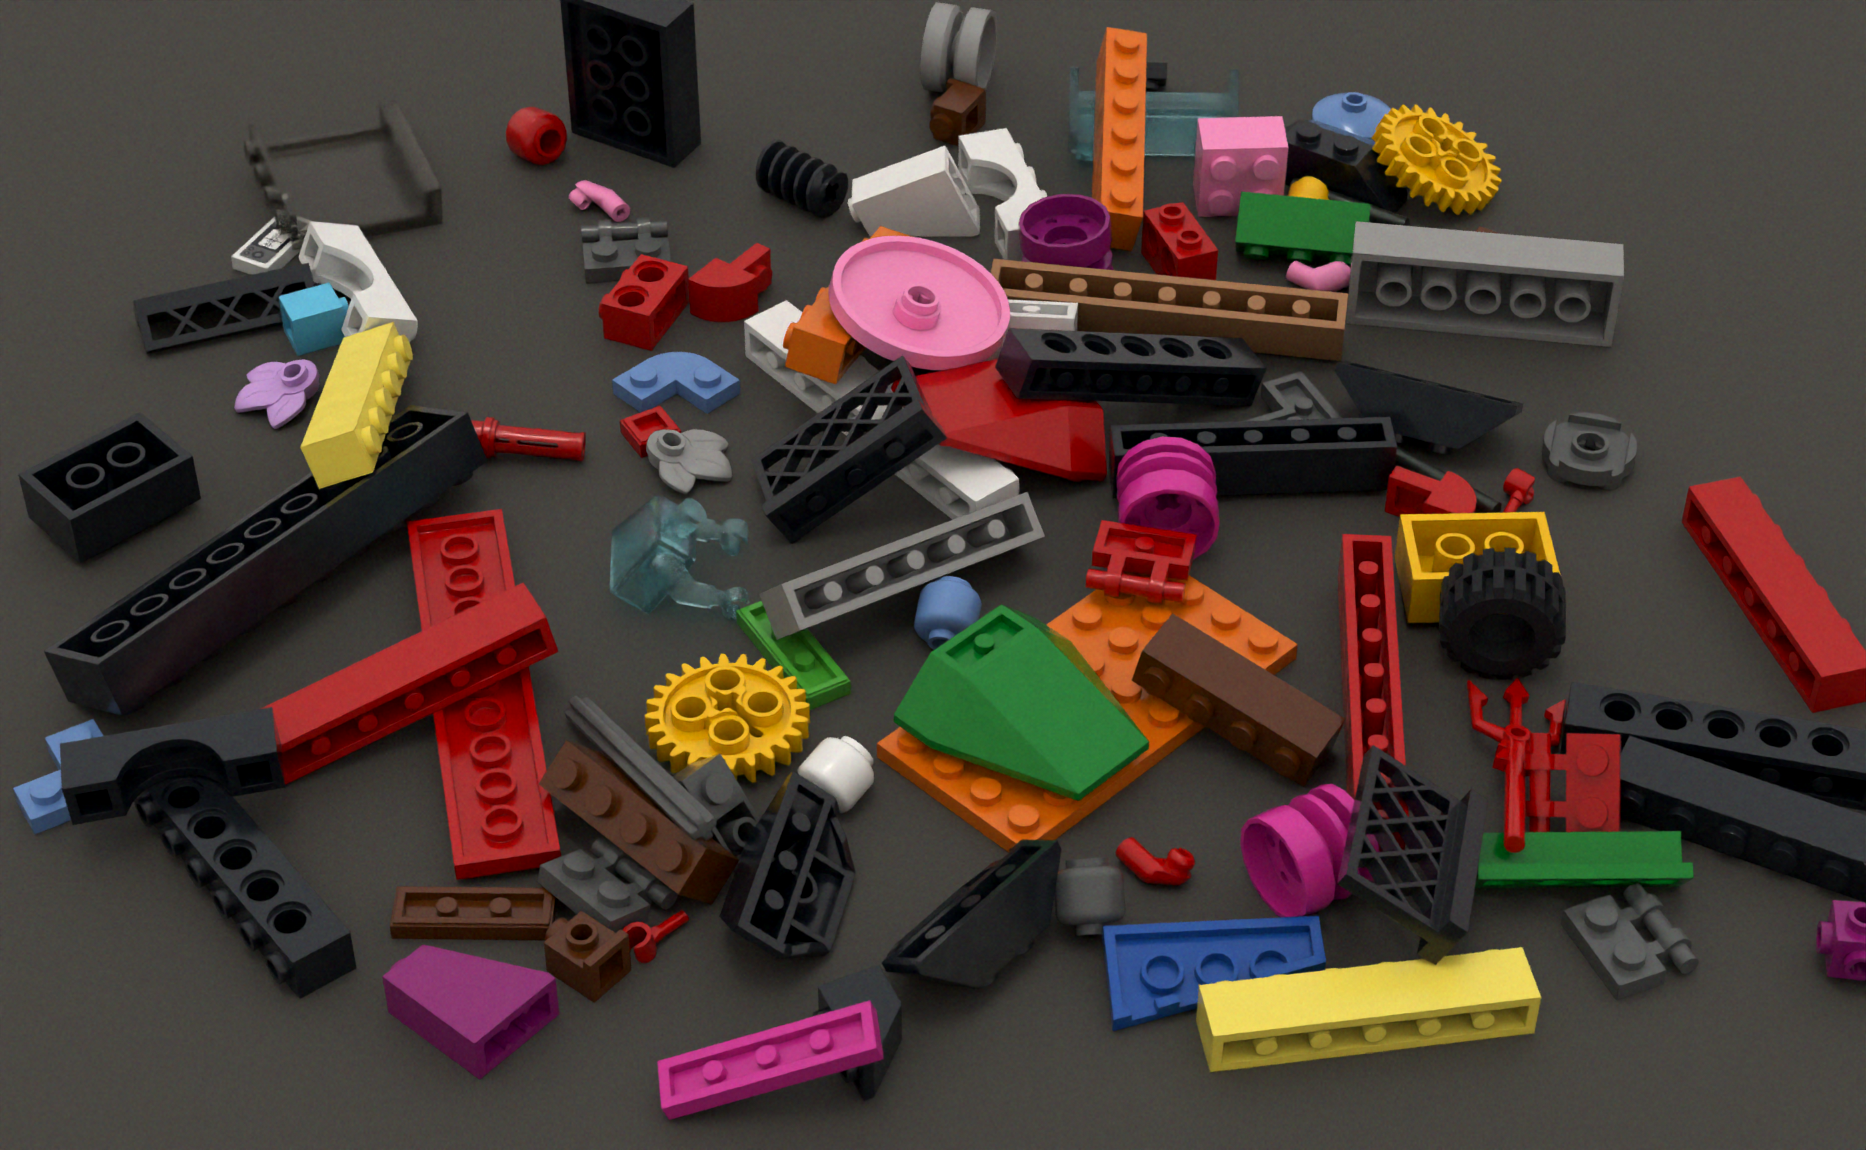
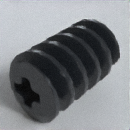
M781 140L769 142L762 150L756 165V181L760 189L766 193L773 194L776 198L786 200L789 204L796 205L804 211H809L816 217L825 218L831 216L841 207L845 200L849 182L846 173H838L834 165L824 163L820 158L811 157L807 152H799L796 147L788 146Z

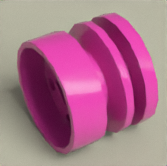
M1158 437L1146 440L1128 450L1118 464L1116 477L1117 500L1119 502L1118 523L1197 534L1196 550L1193 559L1207 552L1217 539L1220 525L1218 501L1216 498V471L1211 456L1198 444L1177 437Z
M1333 784L1320 785L1311 789L1308 794L1294 797L1288 806H1275L1248 819L1241 828V851L1251 882L1262 900L1279 917L1311 916L1327 908L1333 900L1345 899L1352 895L1351 892L1338 885L1337 882L1354 799L1345 790ZM1373 834L1366 835L1376 852H1379L1378 842ZM1366 867L1358 868V874L1372 883L1375 882Z

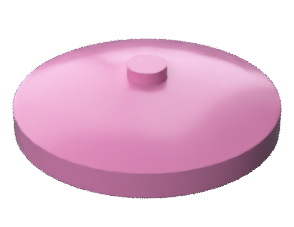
M884 236L862 241L850 247L838 259L829 284L828 294L831 309L847 333L864 347L884 358L895 361L904 356L911 367L946 370L983 362L1000 347L1010 321V306L1007 296L999 282L987 269L966 254L927 239L910 236Z

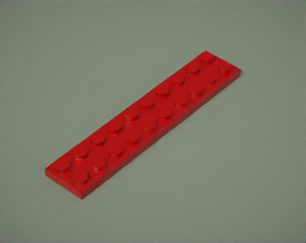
M502 509L407 521L422 631L515 587ZM528 666L433 713L456 880L540 868L541 864L561 857L551 793L539 785L547 769Z

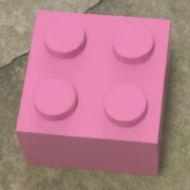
M1282 116L1198 118L1193 190L1198 217L1238 216L1241 191L1284 196L1288 142Z

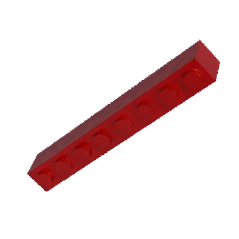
M1342 534L1337 578L1343 714L1346 719L1344 722L1347 793L1354 800L1363 757L1372 745L1406 766L1391 536ZM1380 772L1389 788L1395 787L1391 779ZM1398 801L1409 818L1407 804L1405 801ZM1379 802L1373 803L1382 819H1389ZM1392 833L1401 849L1405 850V842L1399 833ZM1378 844L1379 852H1383L1382 848Z

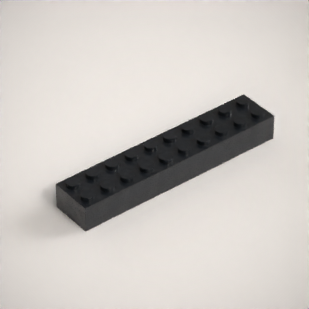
M415 405L408 406L391 418L388 433H386L382 444V452L379 453L373 473L319 489L312 472H310L46 649L44 653L68 702L121 716L139 711L146 705V699L157 691L182 681L186 676L185 672L200 661L210 660L219 655L224 649L223 645L233 638L255 630L260 626L261 619L275 609L284 608L295 602L298 598V593L311 584L322 582L331 577L335 567L347 559L364 554L370 548L369 544L383 534L391 533L401 528L405 523L404 519L417 510L434 505L439 500V495L450 487L470 480L473 476V471L488 460L468 412Z

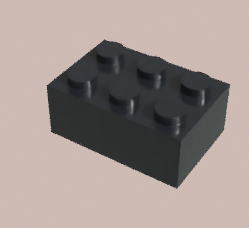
M141 412L18 474L28 517L79 563L98 555L201 499L193 456Z

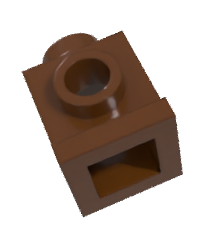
M950 78L946 82V92L941 97L936 98L931 107L929 128L933 138L959 147V136L977 133L986 123V89Z
M580 911L570 921L565 918L557 919L546 932L543 943L547 972L594 1003L632 971L628 934L621 929L616 933L583 911Z

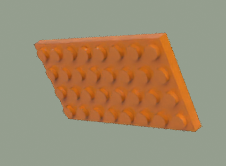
M1125 571V574L1151 578V575ZM1190 575L1188 581L1168 578V581L1186 584L1183 603L1164 600L1162 605L1148 603L1147 597L1122 593L1119 598L1104 596L1103 590L1096 589L1046 625L1073 643L1149 741V749L1079 801L932 749L901 727L877 743V758L1009 853L1010 848L1022 839L1056 840L1206 727L1192 721L1185 713L1159 697L1150 695L1143 687L1132 681L1142 650L1172 614L1185 620L1273 675L1296 659L1298 644Z

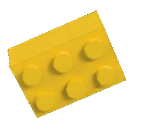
M1545 512L1400 514L1395 562L1407 623L1439 622L1440 592L1444 576H1449V569L1455 563L1463 564V557L1471 553L1477 556L1483 555V549L1494 548L1495 552H1504L1505 547L1516 548V553L1519 554L1528 551L1536 554V561L1544 559L1553 565V572H1559L1560 574Z

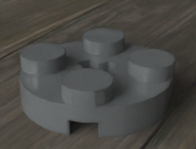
M1579 412L1569 414L1568 422L1560 423L1556 426L1557 420L1549 424L1544 434L1542 457L1548 465L1547 474L1554 481H1570L1581 485L1597 486L1603 490H1614L1620 487L1622 479L1633 470L1638 448L1637 440L1632 432L1629 439L1625 433L1620 431L1622 423L1614 418L1597 413ZM1585 447L1594 448V451L1586 450Z

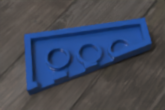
M1319 916L1103 926L1102 931L1112 1031L1196 1009L1199 985L1213 984L1220 981L1264 978L1277 974L1289 975L1323 971L1326 966Z

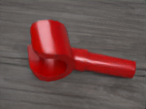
M1519 468L1513 469L1508 474L1503 485V491L1511 497L1502 513L1517 512L1522 503L1529 504L1533 500L1534 489L1532 486L1535 483L1534 476Z
M681 910L657 926L655 925L650 928L643 922H633L625 926L622 931L626 932L629 936L630 950L634 947L636 960L641 963H648L656 956V943L688 922L689 917L685 911Z

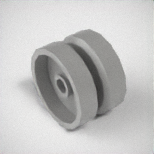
M938 2L934 4L927 20L921 51L920 74L924 90L945 93L946 82L950 78L987 90L994 65L997 43V17L995 11L971 7L966 15L963 16L958 5Z

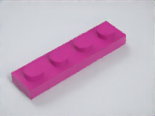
M869 1000L657 1061L661 1109L668 1119L671 1120L883 1060L877 1011Z

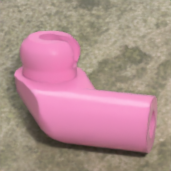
M587 180L579 181L575 184L577 187L569 193V199L581 210H586L593 201L615 222L624 221L630 214V207L612 189Z
M1294 261L1287 270L1286 279L1305 289L1336 292L1349 286L1351 267L1344 262L1337 261L1312 268L1299 261Z

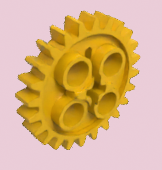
M1416 104L1411 110L1405 105H1401L1399 110L1391 108L1389 113L1383 116L1375 129L1376 132L1372 136V140L1376 142L1372 150L1380 154L1377 162L1389 166L1385 174L1396 176L1399 179L1396 184L1397 187L1407 186L1410 188V197L1422 196L1425 206L1429 207L1432 202L1437 203L1441 212H1445L1448 206L1456 215H1460L1463 209L1470 215L1476 209L1482 211L1486 204H1489L1499 190L1497 187L1502 181L1497 177L1501 169L1492 165L1496 157L1484 153L1488 145L1486 143H1476L1474 140L1475 132H1464L1462 130L1463 123L1459 121L1456 124H1452L1446 113L1441 118L1437 117L1431 107L1428 108L1426 113Z
M726 654L720 655L718 664H711L707 658L700 657V668L697 669L684 663L681 665L682 676L667 673L665 675L666 686L655 685L653 688L654 698L647 699L645 726L650 749H657V760L659 762L670 760L672 773L683 770L693 762L721 754L736 780L738 775H745L751 783L756 782V771L762 770L771 776L775 775V761L789 766L791 764V752L801 753L803 750L802 739L809 737L810 706L809 703H806L805 689H797V678L795 676L784 678L782 666H777L767 671L766 659L764 658L758 660L754 665L747 664L746 654H742L736 663H729Z

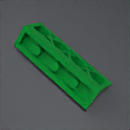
M1681 831L1525 832V847L1517 853H1512L1505 849L1504 832H1483L1475 888L1629 887L1635 883L1641 884L1642 887H1680L1694 878L1693 862H1682Z

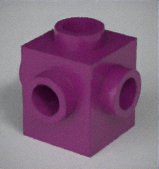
M1833 900L1827 922L1819 921L1816 931L1817 954H1825L1827 977L1858 981L1866 980V903Z

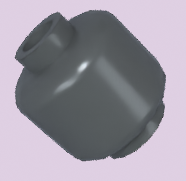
M1108 857L1065 860L1066 869L1058 871L1054 895L1057 920L1064 925H1075L1076 936L1102 934L1103 926L1119 921L1125 915L1123 873L1119 868L1109 866Z

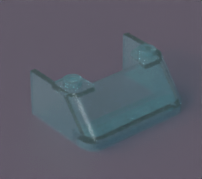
M1070 67L1068 151L1075 153L1076 158L1079 160L1093 161L1096 91H1079V67ZM1230 69L1225 93L1146 92L1144 156L1195 157L1198 118L1239 117V69Z

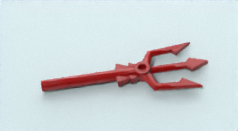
M1518 677L1505 690L1503 698L1510 703V725L1503 728L1484 720L1482 706L1487 705L1488 697L1470 680H1467L1472 729L1499 742L1492 768L1505 772L1504 847L1509 852L1517 853L1525 847L1526 776H1529V769H1524V754H1530L1531 731L1522 726V704L1528 703L1530 695ZM1566 699L1547 708L1544 717L1550 720L1548 733H1551V746H1557L1560 743Z

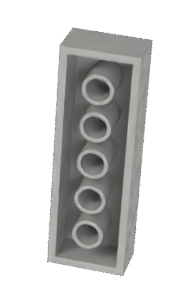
M1356 222L1345 324L1612 347L1624 280L1623 244Z

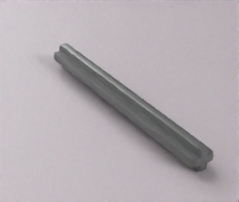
M576 695L568 700L570 707L565 711L566 718L692 840L701 838L703 841H707L713 836L711 830L717 824L716 818L589 697L580 699Z

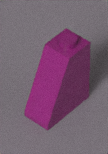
M424 944L405 959L397 961L382 976L388 1013L479 1080L560 1014L556 978L549 973Z

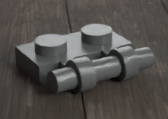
M649 217L636 218L637 222L611 224V220H598V225L581 226L582 243H584L583 256L586 283L619 281L623 271L629 269L640 254L671 262L667 220L650 221Z
M604 836L598 838L591 848L592 854L598 859L594 860L579 849L540 865L537 882L576 914L583 911L615 933L620 929L623 930L630 923L647 922L650 903L654 902L666 910L672 907L677 899L676 892ZM623 877L629 884H624L618 878Z
M1639 883L1630 885L1623 893V897L1631 907L1621 910L1611 895L1564 909L1561 920L1562 927L1616 1000L1663 985L1667 971L1663 965L1673 962L1682 974L1693 971L1699 964V960L1690 950L1692 947L1690 939L1681 928H1674L1665 917L1666 908L1658 897L1654 894H1648ZM1648 928L1656 941L1646 943L1638 931Z

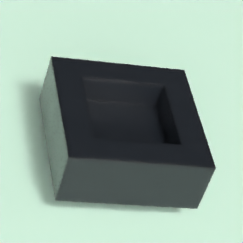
M1146 62V93L1156 92L1158 87H1166L1167 63Z

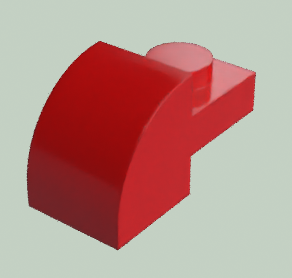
M755 243L730 264L715 258L688 279L690 314L712 322H733L748 318L759 311L758 294L765 291L772 284L773 273L771 270L770 248Z
M1396 466L1389 475L1385 512L1400 517V514L1475 513L1477 500L1471 485L1451 471H1447L1441 481Z

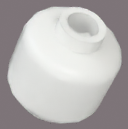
M843 736L841 739L829 737L820 742L799 766L798 774L837 799L840 813H845L857 803L873 784L874 771L871 766L874 761L870 753L856 740L848 736Z

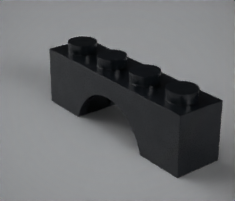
M272 707L60 744L62 792L73 825L126 816L132 803L143 791L157 782L176 776L198 775L211 778L221 783L232 797L286 788L281 742Z

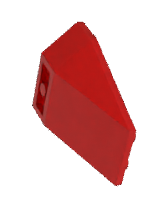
M998 359L916 376L933 417L942 426L947 437L938 445L1041 471L1074 482H1081L1082 480L1104 481L1107 475L1104 412L1097 401L1017 399L995 368ZM900 380L893 382L891 386L893 392H895Z

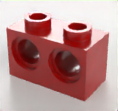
M1183 202L1165 204L1162 207L1143 211L1141 253L1157 275L1216 280L1218 249Z
M640 254L632 266L623 271L619 282L609 294L607 293L603 296L600 302L599 317L603 320L604 338L652 351L690 302L688 266Z

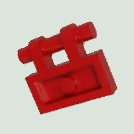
M1101 520L1092 551V566L1108 569L1107 571L1088 569L1085 587L1103 590L1104 596L1119 598L1122 593L1147 597L1148 603L1162 605L1164 600L1183 603L1186 584L1168 581V578L1188 581L1196 550L1197 534ZM1125 571L1151 575V578L1125 574Z
M1530 733V754H1524V769H1529V800H1525V816L1529 817V832H1550V817H1566V832H1620L1621 734L1566 733V754H1551V733ZM1551 770H1566V801H1550Z

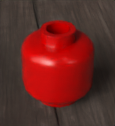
M533 106L522 108L514 113L508 121L505 131L506 142L511 152L521 159L538 165L549 164L558 159L567 143V129L563 121L555 114Z

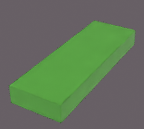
M762 601L736 610L737 624L772 668L782 666L784 678L791 676L797 678V689H805L806 703H809L810 710L851 694V681L808 628L777 640Z

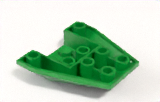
M1003 604L932 651L894 713V723L932 749L1077 801L1081 800L1149 749L1147 738L1071 641L1035 617Z

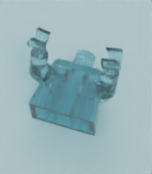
M654 496L612 530L610 593L647 614H650L668 594L675 602L683 605L711 609L712 606L721 607L725 618L735 620L736 610H739L740 607L730 603L734 601H740L744 604L750 603L747 590L742 587H732L725 591L717 590L715 585L696 582L688 570L696 560L697 540L707 543L710 540L720 542L723 551L731 556H737L740 549L738 537L748 544L749 529L747 523L741 519L731 518L724 521L721 526L715 524V520L706 518V511L702 505L692 498H686L677 505L664 496Z

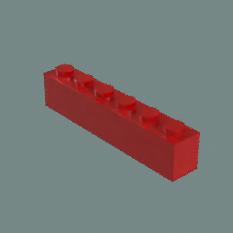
M1741 476L1689 486L1682 524L1811 712L1815 713L1866 702V650L1853 634L1849 622L1840 616L1830 602L1826 590L1818 585L1807 570L1803 558L1795 553L1784 538L1780 526L1774 524L1764 510L1759 497L1751 492Z
M524 582L263 707L273 708L281 742L285 785L559 652L547 618Z

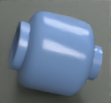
M954 576L939 577L934 582L927 584L920 592L914 620V629L917 635L927 642L930 648L935 650L978 621L982 606L978 593L972 589L966 580Z

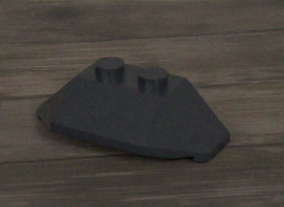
M1299 120L1285 128L1288 142L1285 185L1290 186L1294 178L1314 177L1322 181L1328 190L1396 213L1407 201L1408 192L1406 187H1397L1396 184L1399 179L1396 176L1385 174L1389 166L1377 162L1380 154L1372 150L1376 143L1374 140L1319 121Z
M1351 361L1338 362L1335 370L1363 418L1390 417L1397 443H1407L1408 437L1426 441L1425 449L1451 455L1453 448L1460 449L1520 414L1524 403Z
M794 771L787 776L748 837L719 915L733 932L777 959L825 956L831 951L856 874L846 834L837 818L840 814L837 799Z
M1022 839L1010 848L1007 855L991 863L970 879L896 943L882 961L885 971L942 985L970 987L972 989H980L993 983L999 977V971L1014 957L1027 952L1034 945V939L1050 925L1062 851L1058 841Z

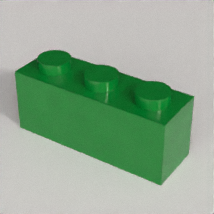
M1241 191L1235 240L1236 251L1244 252L1243 256L1252 260H1268L1269 255L1287 256L1286 261L1290 263L1299 261L1306 265L1311 264L1312 259L1328 260L1330 261L1329 263L1340 261L1351 267L1355 223H1369L1371 204Z

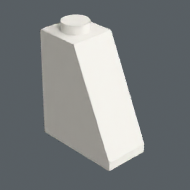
M946 146L852 180V198L848 199L849 210L855 222H862L869 236H872L880 226L909 236L973 237L980 234V208Z

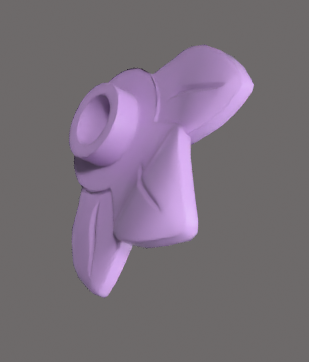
M304 359L290 361L286 364L277 361L268 362L257 366L246 375L250 384L245 385L239 391L235 401V411L243 413L267 409L268 420L273 429L285 425L305 408L306 400L317 392L320 376L317 367L313 362Z

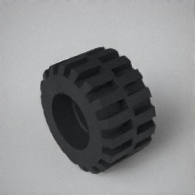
M1505 547L1504 552H1495L1494 548L1483 549V555L1477 556L1471 553L1463 557V564L1455 563L1449 569V576H1444L1441 584L1439 632L1442 648H1447V656L1452 662L1461 661L1460 668L1467 672L1479 671V676L1490 678L1491 675H1498L1500 680L1511 679V675L1519 674L1521 677L1532 675V669L1534 668L1543 670L1549 666V658L1556 659L1561 653V645L1565 644L1566 592L1559 572H1553V565L1545 559L1536 561V554L1528 551L1519 554L1516 553V548Z

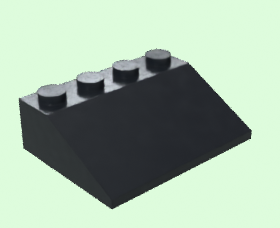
M560 0L572 133L675 168L701 144L694 3L686 0Z

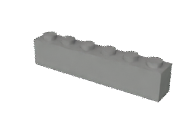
M1025 492L785 582L760 593L759 596L775 637L778 640L1045 537L1029 494Z

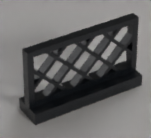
M904 356L889 364L751 459L766 500L762 504L764 513L791 544L947 439L942 426L933 417L913 369ZM902 377L894 393H885L890 384ZM863 405L856 419H847L852 410ZM878 405H888L881 419H872ZM825 431L817 446L809 445L814 436ZM840 432H849L842 446H833ZM787 457L779 472L769 471V467L782 458ZM802 458H811L804 472H795Z
M1374 745L1364 754L1337 884L1420 936L1417 954L1434 965L1469 930L1488 800L1473 790H1470L1461 800H1458ZM1380 772L1389 777L1395 787L1389 788ZM1398 801H1405L1414 817L1408 818ZM1424 801L1439 809L1441 814L1433 816ZM1379 802L1389 819H1382L1373 803ZM1417 831H1424L1433 848H1427ZM1398 832L1409 850H1402L1392 833ZM1373 834L1383 852H1376L1366 835ZM1411 863H1418L1427 877V881L1420 879ZM1386 865L1394 867L1403 883H1396ZM1366 867L1377 885L1358 874V868ZM1412 896L1422 914L1413 909L1405 897Z

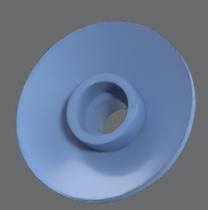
M1357 92L1338 93L1327 96L1317 102L1312 111V121H1319L1372 140L1379 122L1391 109L1383 101Z

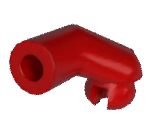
M1133 837L1121 842L1116 850V857L1141 881L1149 884L1181 885L1191 878L1190 871L1195 865L1194 856L1183 848H1172L1167 855V859L1154 857Z

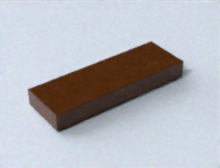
M397 886L390 921L392 939L544 940L548 928L556 919L558 898L545 888Z

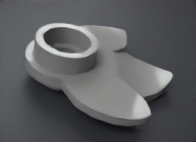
M664 429L655 431L649 436L646 444L649 462L659 470V477L674 490L685 495L688 494L694 486L695 479L731 481V466L729 460L723 454L729 444L720 435L700 429H692L683 433Z

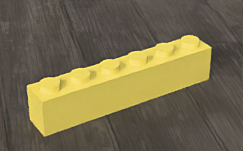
M394 322L344 337L300 447L319 489L373 473L379 453L382 452V444L386 433H388L392 415L395 413L398 397L401 395L404 379L407 377L410 361L413 360L410 343L404 334L399 336Z
M1523 947L1502 950L1490 949L1484 952L1444 956L1436 965L1427 959L1381 962L1374 965L1340 969L1329 968L1323 971L1289 975L1277 974L1264 978L1220 981L1213 984L1199 985L1196 1023L1210 1072L1533 1034L1535 1033L1541 995Z

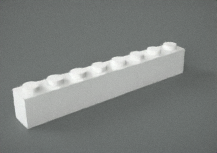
M787 300L745 320L746 357L817 413H820L879 372L861 355H859L836 385L786 368L785 363L788 349L783 348L784 337L790 323H797L802 314L799 309ZM892 384L888 386L885 393H894L891 390ZM863 405L852 410L847 419H856ZM878 405L872 419H881L888 405ZM936 445L895 473V475L952 520L1019 495V478L1012 470L1005 468L995 459L948 446Z

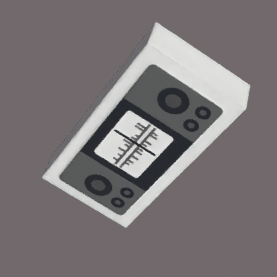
M280 211L231 256L233 269L253 275L283 268L301 251L310 221Z

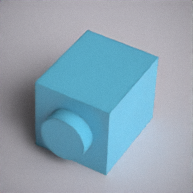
M330 282L278 296L284 332L297 356L341 344L345 337L341 329L349 305L345 297L338 298Z

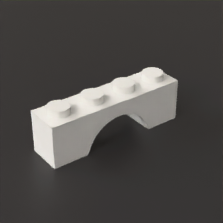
M1007 128L959 136L958 170L971 194L988 195L1004 201V203L995 207V243L1004 260L1022 261L1023 253L1020 248L1018 226L1021 213L1030 204L1047 197L1045 190H1039L1033 167H1027L1020 143H1014Z
M310 221L298 258L302 264L309 263L314 282L319 284L330 282L333 289L340 291L351 299L341 329L345 337L394 322L399 336L404 334L409 343L414 340L417 334L418 320L357 225Z

